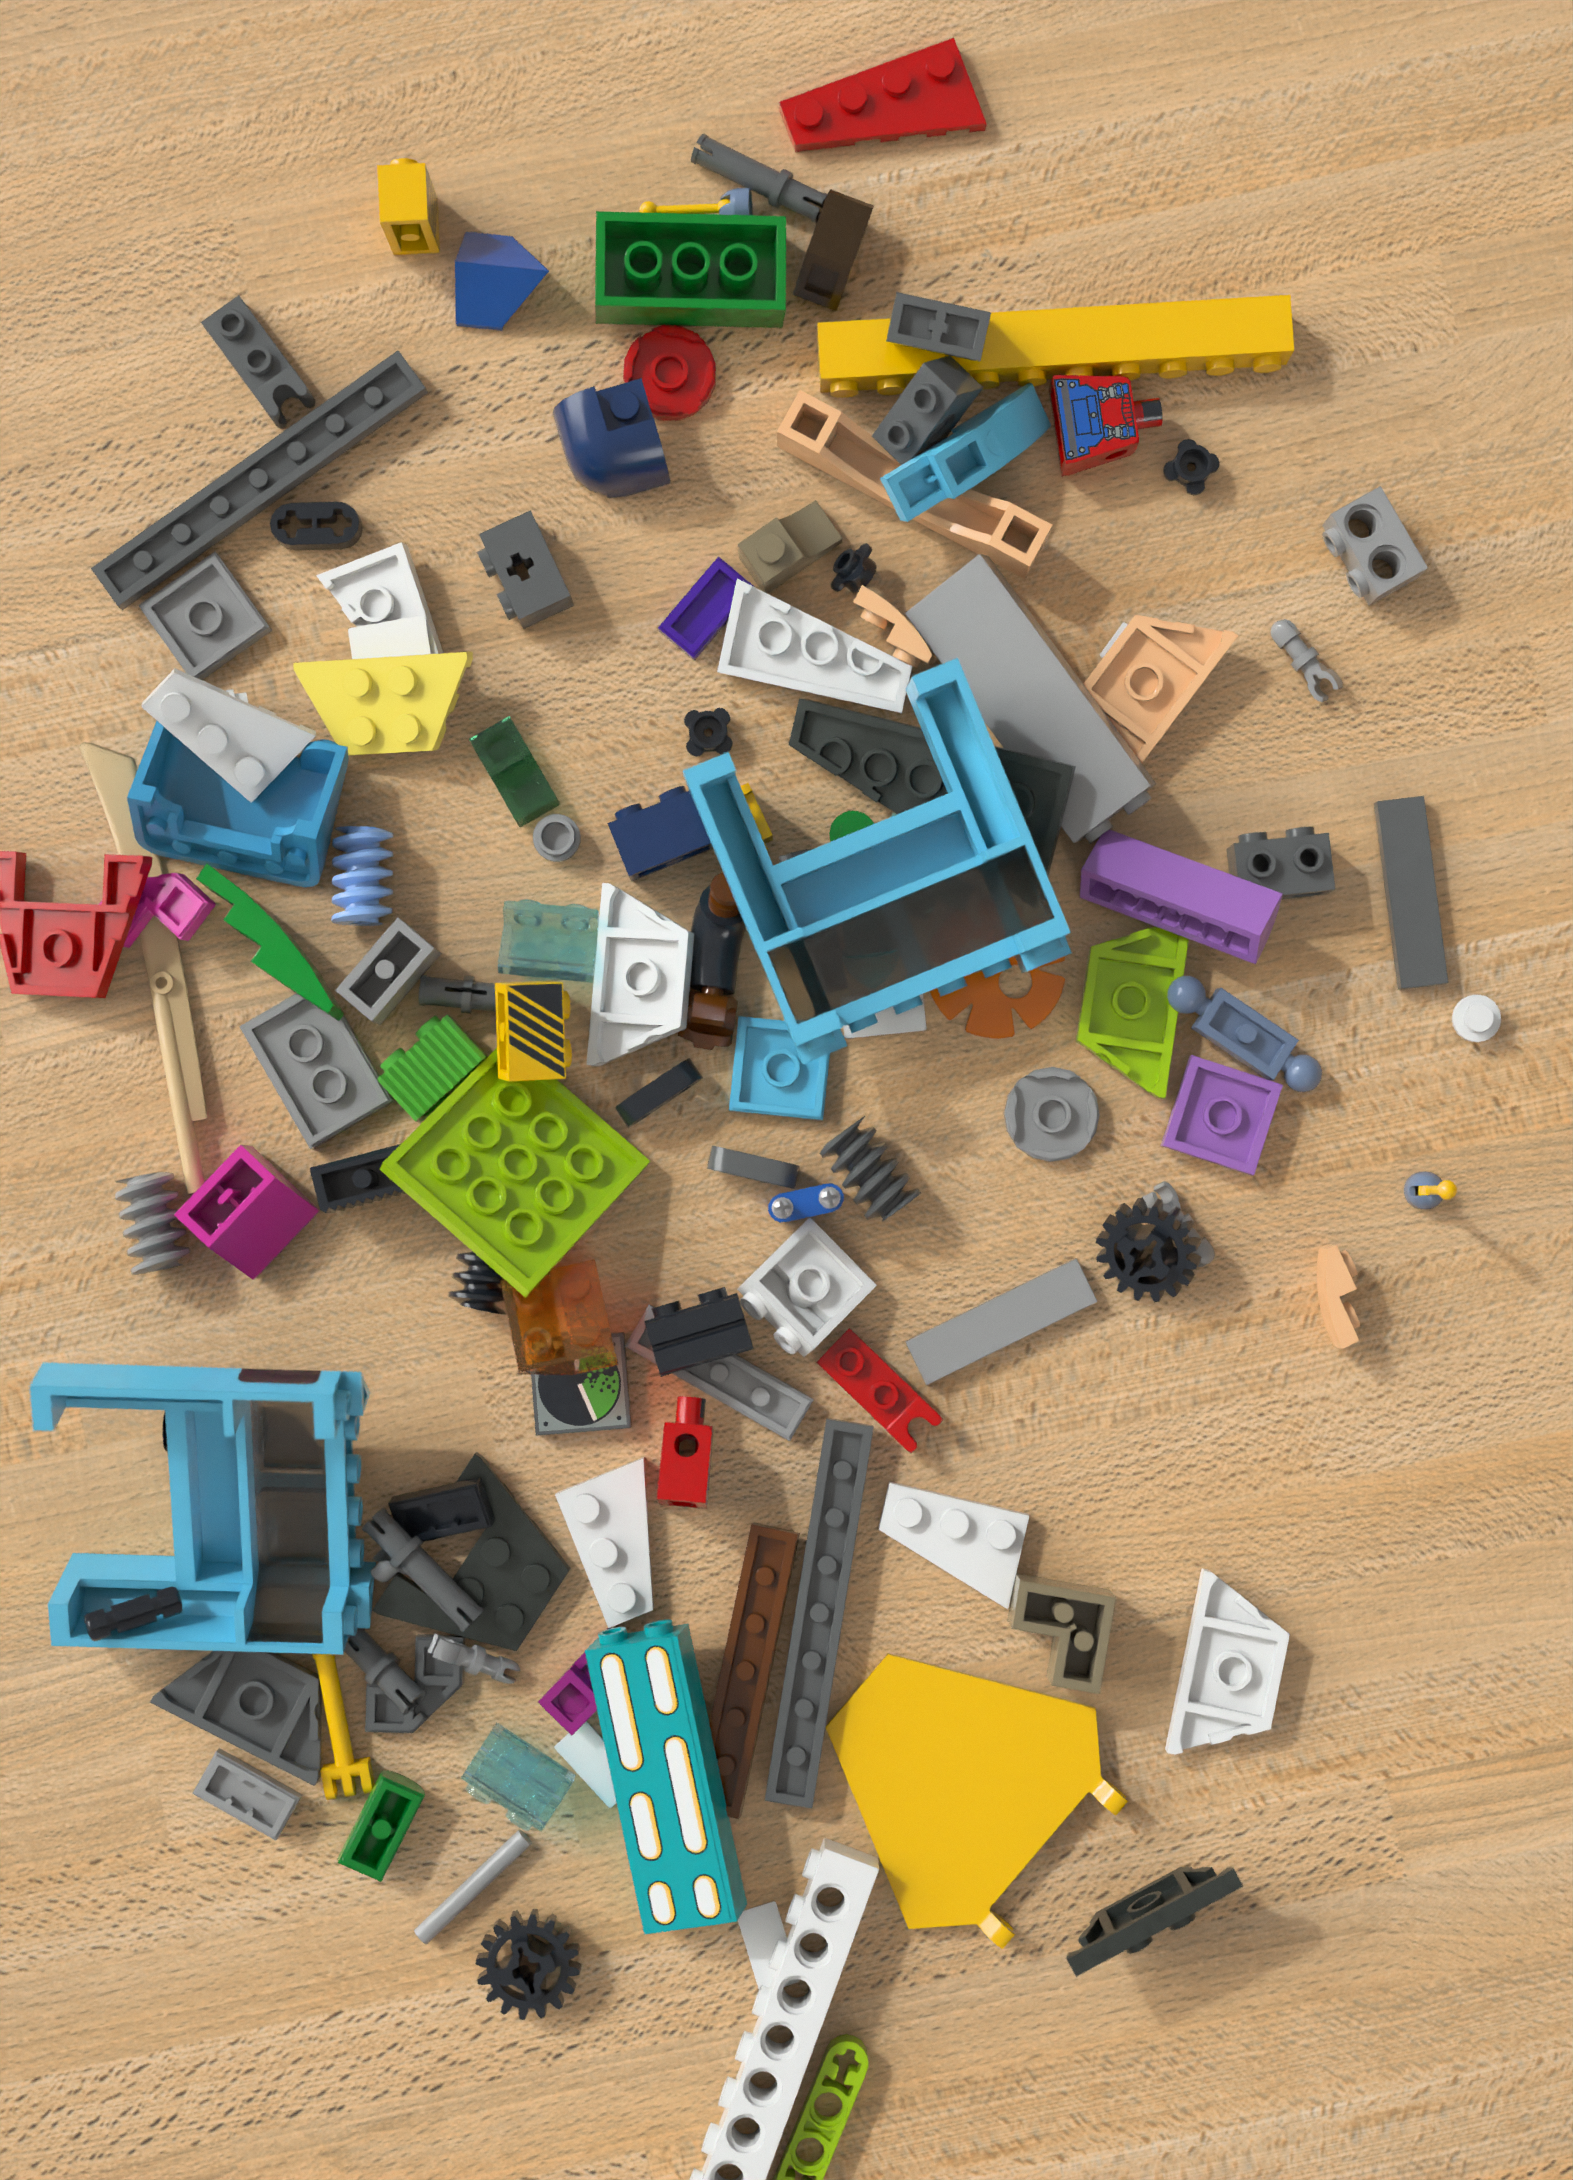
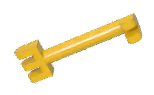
M321 1634L310 1636L309 1642L322 1643L323 1637ZM312 1654V1657L316 1660L335 1763L323 1764L320 1770L326 1800L337 1799L338 1788L336 1780L339 1779L342 1780L345 1797L356 1796V1776L361 1778L364 1794L371 1793L375 1785L370 1757L354 1759L335 1660V1656L338 1654Z

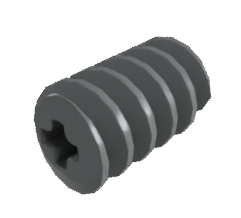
M863 1117L826 1143L820 1151V1155L822 1158L837 1154L838 1158L831 1167L832 1172L838 1173L848 1170L850 1173L843 1181L842 1186L847 1189L859 1185L860 1190L853 1199L855 1204L870 1201L872 1204L865 1213V1218L869 1220L881 1216L883 1218L882 1221H884L919 1196L921 1192L918 1188L906 1192L903 1191L910 1176L907 1173L892 1176V1172L899 1161L897 1158L881 1161L880 1158L888 1146L885 1142L875 1145L869 1144L876 1133V1129L869 1127L859 1130L858 1126L864 1119Z

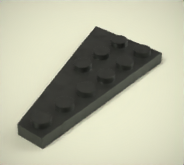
M799 699L789 746L835 776L846 780L861 790L867 797L881 803L896 814H900L948 794L920 727L808 699ZM994 746L1046 874L1049 876L1076 766ZM1024 846L1004 855L1000 860L999 866L1007 886L1024 896V899L1036 907H1040L1044 891L1026 847Z

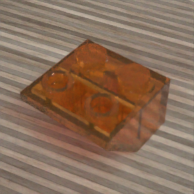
M595 1259L553 1268L526 1298L505 1279L500 1280L519 1374L575 1375L619 1365Z

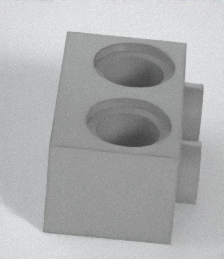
M1381 486L1331 513L1322 525L1325 530L1323 532V539L1328 550L1334 557H1341L1349 571L1346 573V578L1350 588L1357 597H1364L1368 606L1418 579L1428 569ZM1358 519L1363 521L1368 527L1369 537L1360 538L1353 535L1348 526L1349 520ZM1373 560L1386 561L1391 566L1392 578L1383 579L1377 576L1372 568Z

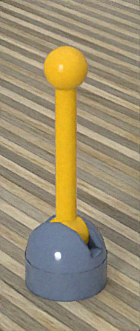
M751 188L728 190L721 196L718 204L656 206L655 203L646 201L641 204L639 212L753 215Z
M1432 1172L1414 1173L1407 1179L1404 1185V1196L1407 1202L1417 1209H1432L1438 1206L1443 1199H1452L1457 1194V1186L1454 1182L1450 1180L1442 1181L1439 1176ZM1415 1186H1418V1196H1415Z

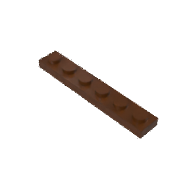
M755 1522L751 1524L710 1719V1729L727 1805V1816L739 1819L742 1815L800 1536L798 1532Z

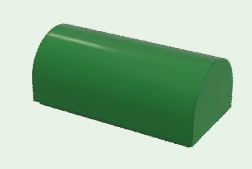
M382 1770L338 1856V1863L382 1882L425 1797L424 1789L413 1780L399 1773Z

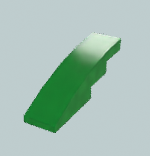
M206 863L196 879L210 891L233 905L223 920L236 931L261 946L251 962L337 1021H340L344 1012L320 972L292 936L254 899Z

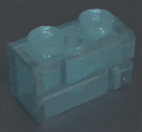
M496 1722L467 1766L461 1779L468 1783L465 1789L475 1799L485 1804H490L493 1799L508 1809L506 1817L519 1828L529 1831L533 1826L542 1831L573 1784L576 1774Z

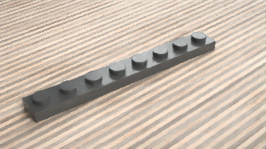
M397 350L93 566L91 570L121 610H124L428 394L425 386L399 350Z
M826 1418L765 1801L806 1808L813 1807L874 1429L873 1425Z

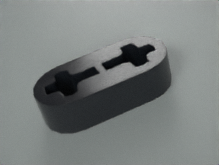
M343 502L284 504L274 511L270 521L272 534L283 547L290 550L350 548L359 541L363 531L362 521L352 506ZM341 514L344 515L348 523H352V527L344 528L343 536L339 537L332 528H321V524L336 523L337 515ZM296 516L301 524L312 525V528L297 529L296 537L290 538L287 531L282 529V525L290 524V517Z
M688 1058L625 1099L615 1109L629 1128L695 1085L703 1077L692 1060Z

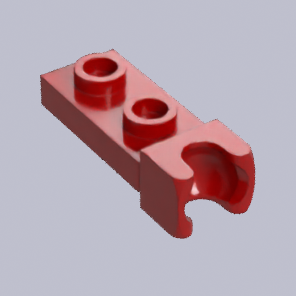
M850 1328L816 1362L910 1454L917 1448V1442L908 1430L910 1421L916 1417H921L931 1425L938 1426L944 1420L938 1412L919 1396Z

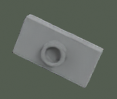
M220 1748L215 1752L192 1793L275 1841L281 1835L302 1797V1794Z

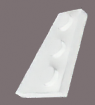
M401 542L316 575L324 587L330 590L342 606V611L356 627L425 615L431 654L443 653L408 545Z
M645 1457L555 1494L608 1628L650 1612L654 1608Z
M889 1481L878 1527L879 1530L1008 1609L1029 1515Z

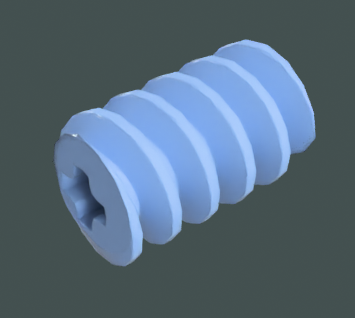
M368 826L337 827L335 830L343 832L345 835L334 838L332 846L345 852V854L334 857L332 865L346 872L334 876L332 884L346 891L334 895L332 903L344 908L345 911L334 914L331 917V921L333 924L349 926L383 925L379 922V917L393 913V908L379 904V899L392 895L393 889L379 885V880L392 876L393 870L379 866V861L393 857V852L380 847V842L393 838V833L381 828Z

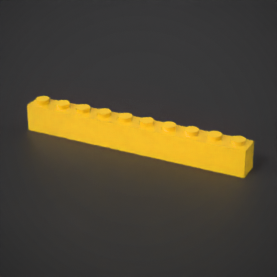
M1291 295L991 312L981 361L952 357L983 386L982 390L998 387L1000 385L999 382L1018 381L1020 386H1025L1028 383H1032L1033 386H1040L1047 382L1046 379H1052L1055 375H1112L1128 377L1131 381L1139 378L1140 374L1159 373L1161 378L1170 379L1185 376L1188 373L1187 371L1206 370L1207 375L1220 376L1234 372V368L1253 367V371L1257 373H1269L1281 369V365H1286L1294 352ZM891 318L817 323L820 393L830 392V395L836 398L856 396L859 390L877 389V392L881 395L903 393L923 363L949 355L886 342Z

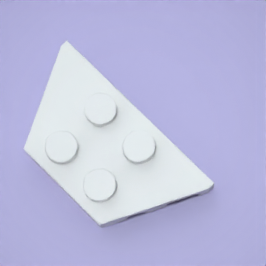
M602 883L586 1065L599 1067L686 1029L694 933L609 883Z
M1201 1569L1165 1747L1167 1753L1174 1755L1183 1753V1749L1206 1743L1213 1745L1231 1740L1236 1735H1251L1271 1729L1290 1636L1288 1632L1208 1569Z

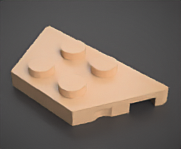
M1135 615L1083 685L1140 762L1143 763L1238 635L1233 631H1219L1196 627L1193 624L1161 621L1158 618Z

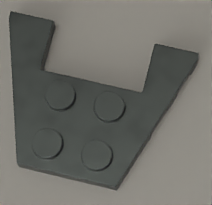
M476 1452L456 1482L481 1477L495 1521L492 1527L484 1530L453 1580L485 1611L462 1632L460 1627L415 1582L399 1572L394 1576L372 1611L385 1617L517 1651L571 1568L537 1524L521 1508L508 1487L499 1480L489 1467L486 1459Z

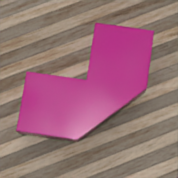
M169 873L148 877L124 947H131L153 916H156L180 940L189 941L216 906V903L185 874Z

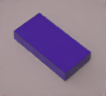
M718 556L660 624L658 631L695 661L728 622L737 579L751 586L753 585Z

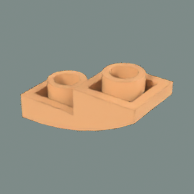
M862 585L853 602L864 609L860 618L883 630L886 629L888 623L894 625L886 640L890 645L896 647L893 657L918 669L921 661L933 666L937 658L914 625L893 605Z
M1327 1244L1319 1248L1318 1298L1321 1314L1333 1347L1343 1349L1360 1341L1354 1330L1360 1327L1358 1317L1352 1305L1348 1301L1342 1303L1340 1296L1357 1289L1352 1278L1358 1274L1354 1262L1346 1250L1339 1251L1337 1245Z

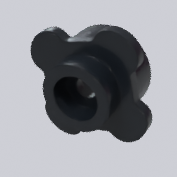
M1185 439L1179 443L1178 453L1173 461L1165 464L1163 473L1168 481L1176 480L1185 486L1188 494L1199 495L1205 489L1206 479L1211 473H1215L1218 470L1220 463L1215 454L1209 453L1206 448L1197 445L1194 440ZM1192 463L1195 465L1196 469L1194 471H1189L1187 469V465Z
M864 543L856 551L847 549L836 559L833 566L836 577L831 583V588L834 591L839 592L845 586L851 592L856 593L859 592L862 585L866 587L875 575L877 565L869 558L872 552V547L869 544Z
M717 708L714 711L703 712L692 710L686 714L684 724L689 728L690 738L686 744V749L690 755L700 757L704 752L714 751L722 755L732 749L733 742L728 737L727 725L731 718L725 709ZM707 728L713 731L710 737L704 735V730Z

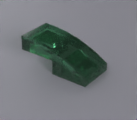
M510 716L469 739L519 827L561 805Z

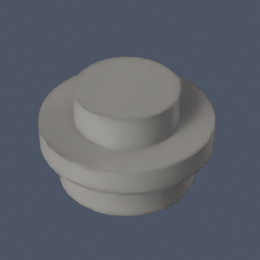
M552 814L544 817L538 822L533 832V843L536 850L543 858L553 862H561L571 858L577 852L581 841L580 831L575 822L561 814Z

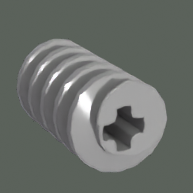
M156 1172L115 1181L116 1183L127 1184V1187L115 1194V1199L131 1203L129 1207L120 1211L119 1218L135 1221L134 1225L123 1231V1237L139 1240V1243L127 1250V1256L143 1259L141 1263L131 1269V1275H140L182 1266L183 1264H179L178 1260L190 1253L189 1247L174 1244L175 1240L186 1234V1229L171 1227L170 1222L177 1219L174 1214L178 1210L170 1209L166 1206L167 1203L178 1197V1192L162 1188V1185L175 1178L174 1173Z

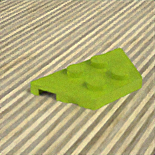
M1155 926L1089 948L1076 1042L1154 1097L1164 1099L1166 1098L1178 1012L1168 1002L1167 992L1170 984L1175 979L1184 975L1189 939Z

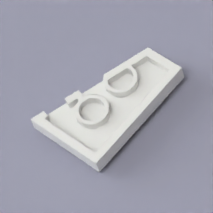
M175 668L142 702L141 706L251 803L316 736V731L301 724L299 726L276 716V713L261 706L257 708L229 695V692Z

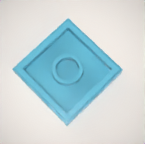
M739 1016L729 1111L823 1121L830 1053L802 1064L786 1021Z

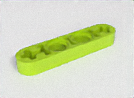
M849 2034L839 2035L828 2044L773 2180H794L795 2170L803 2174L801 2180H823L868 2069L869 2062L866 2046L856 2036ZM847 2049L854 2050L855 2061L858 2062V2065L849 2064L847 2066L842 2085L835 2080L839 2071V2059L835 2055H844ZM828 2075L831 2079H824V2077ZM844 2085H851V2086H850L849 2089H847ZM827 2092L836 2094L842 2101L840 2111L830 2117L819 2114L814 2106L818 2096ZM805 2138L817 2139L824 2147L823 2154L816 2161H804L796 2152V2147L800 2141Z

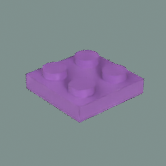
M1191 1055L1187 1062L1161 1146L1235 1171L1254 1175L1283 1085Z

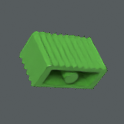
M449 1015L443 1017L442 1020L437 1016L429 1019L415 1033L420 1040L407 1052L402 1048L397 1049L380 1066L384 1073L377 1080L415 1122L421 1123L488 1057Z

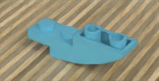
M1026 384L951 430L952 435L880 478L900 521L908 522L944 499H955L1017 457L1051 427L1033 384Z

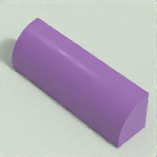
M1108 830L1100 836L1081 869L1080 898L1253 964L1257 963L1266 945L1282 899V893L1112 830Z

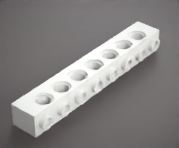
M827 1838L823 1839L819 1851L813 1848L810 1850L802 1873V1877L809 1879L803 1896L797 1894L793 1896L785 1920L786 1923L792 1924L786 1942L778 1939L770 1959L769 1968L775 1970L769 1988L761 1985L752 2009V2014L758 2016L753 2033L744 2031L741 2037L735 2060L742 2063L736 2079L727 2077L723 2086L718 2106L725 2109L719 2125L711 2122L708 2127L701 2152L708 2154L703 2169L700 2171L694 2168L689 2180H727L722 2178L717 2172L718 2168L725 2164H733L741 2169L742 2174L733 2180H766L879 1871L878 1857ZM834 1887L840 1890L844 1897L838 1905L828 1907L818 1901L817 1895L824 1888ZM810 1933L820 1934L827 1941L825 1947L817 1952L805 1950L800 1942L804 1936ZM800 1979L809 1985L810 1990L802 1997H792L785 1992L784 1986L791 1980ZM783 2025L792 2031L793 2036L784 2043H777L768 2037L767 2032L774 2026ZM765 2071L771 2073L775 2077L776 2082L771 2087L763 2089L756 2087L750 2079L755 2073ZM741 2118H751L758 2123L759 2128L751 2134H743L735 2129L734 2123Z

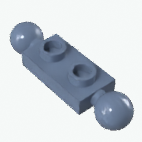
M1181 976L1170 984L1167 997L1171 1007L1179 1013L1190 1014L1196 1012L1199 1014L1191 1029L1267 1080H1274L1278 1072L1282 1070L1287 1085L1297 1092H1308L1318 1086L1322 1078L1321 1066L1312 1056H1293L1291 1054L1299 1041L1294 1036L1223 988L1215 989L1209 999L1206 997L1203 984L1195 977Z

